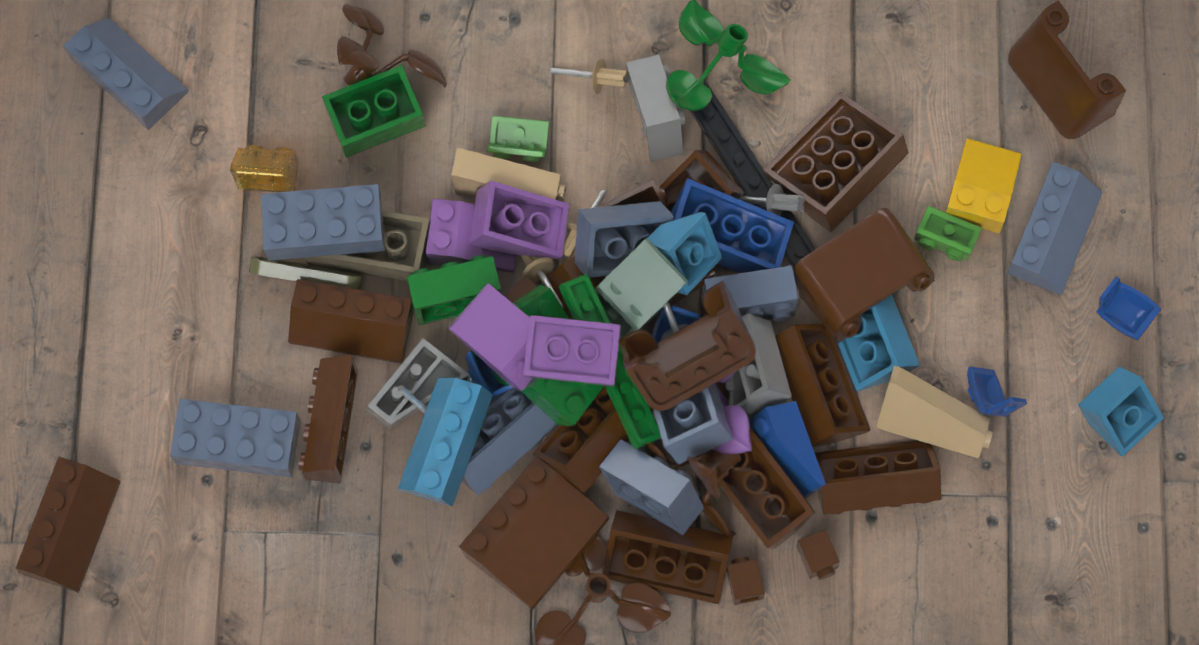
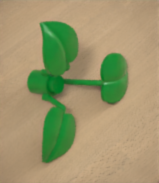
M691 0L685 6L679 18V30L682 36L694 45L706 43L707 46H712L718 43L719 52L698 80L692 73L685 70H676L668 76L666 89L670 99L677 106L685 110L697 111L709 104L712 92L701 83L722 56L732 57L739 53L738 67L743 69L740 73L741 81L755 93L771 94L790 82V78L766 59L754 54H746L744 56V52L747 49L744 43L748 38V33L742 26L730 24L727 29L723 30L720 22L711 13L702 8L696 0Z

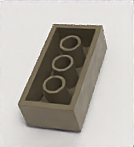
M383 211L385 251L305 257L308 265L408 281L407 276L412 275L416 270L424 269L430 218Z

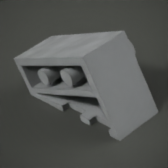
M659 55L626 62L630 89L637 113H639L643 125V136L647 137L650 161L654 162L683 155L681 125L685 124V117L682 108L676 107L666 89V80L670 75L668 65H662Z
M747 313L742 318L755 345L756 355L752 362L734 372L730 380L726 382V390L730 391L729 405H737L743 408L750 420L765 407L781 404L792 396L771 321Z
M423 338L369 403L367 412L390 430L420 411L397 390L400 385L404 386L425 406H428L438 378H458L467 381L469 374Z

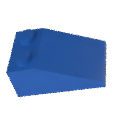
M796 401L765 407L749 420L751 428L805 499L826 484Z

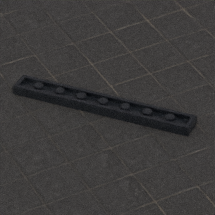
M707 82L703 84L711 90ZM711 90L712 98L709 104L701 110L690 111L737 185L743 190L744 195L766 198L768 191L774 184L764 174V169ZM750 203L767 211L766 204ZM783 210L780 216L794 222L784 257L794 271L796 264L816 250L793 213Z

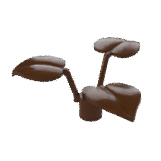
M347 3L343 5L342 10L346 18L357 27L366 30L367 34L363 46L344 36L337 43L339 65H352L344 76V81L348 86L388 71L402 61H407L414 70L441 83L444 88L447 86L440 67L430 57L415 50H409L408 54L401 55L375 72L379 68L378 62L366 50L373 33L382 35L384 27L380 20L369 11Z
M652 442L645 445L652 458L655 456L662 458L672 470L690 464L696 476L702 480L708 490L703 498L699 496L704 506L702 511L705 516L725 535L734 536L737 534L728 529L722 517L712 507L710 496L713 495L716 499L720 498L718 485L729 474L728 470L741 461L739 454H725L715 450L712 451L711 449L694 458L688 456V461L678 464L667 459ZM708 457V460L705 461L706 466L698 462Z
M596 535L565 571L567 575L573 577L584 572V575L588 578L585 586L586 598L572 620L563 611H550L544 614L536 625L535 644L584 645L585 631L576 623L590 602L601 603L607 597H610L616 604L620 605L617 610V619L626 630L633 633H644L655 628L670 618L671 610L664 598L648 585L642 583L627 584L622 590V599H619L615 595V591L610 590L611 584L605 575L590 573L589 571H596L603 566L607 552L605 543Z

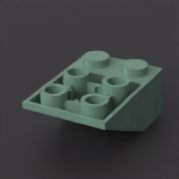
M646 238L595 288V291L610 324L620 325L619 339L631 332L642 330L680 291L688 280Z

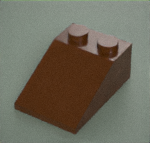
M695 150L659 186L664 189L667 195L666 208L670 212L687 178L737 199L744 194L743 190L708 151Z

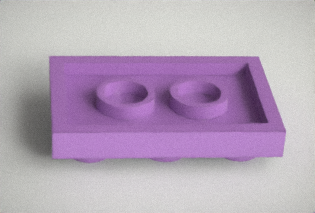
M530 315L523 376L614 386L620 325Z

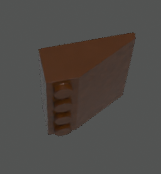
M840 92L775 157L763 172L775 184H779L785 194L804 196L803 211L810 218L832 232L909 152L902 133Z
M536 456L459 545V548L469 561L533 610L610 518L563 476Z

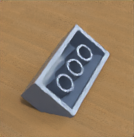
M110 18L83 26L63 45L69 58L148 130L189 92L181 82Z
M1052 162L1007 274L1062 295L1103 192L1081 172Z
M511 388L500 393L489 404L462 482L474 493L480 495L483 491L489 489L493 482L505 471L510 470L515 465V462L525 453L534 449L537 443L551 432L557 424L521 390Z

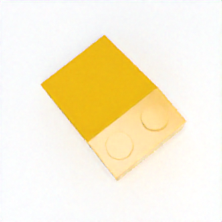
M966 138L945 213L982 227V229L1000 234L1011 200L1022 154Z

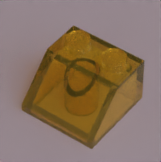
M248 145L246 148L238 147L231 163L230 171L237 188L240 190L290 192L296 189L299 161L296 152L289 148L277 147L275 150H267L261 146Z

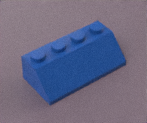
M687 178L671 211V214L674 216L673 220L699 212L706 213L722 255V259L717 264L739 273L781 267L794 224L793 221Z

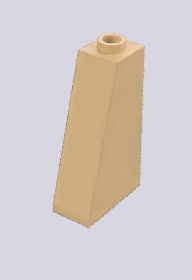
M456 149L451 174L455 194L476 197L478 189L489 181H495L561 202L564 200L566 185L561 184V174L465 149Z
M894 365L876 428L975 458H979L982 448L988 449L993 434L992 431L988 430L990 418L903 368Z

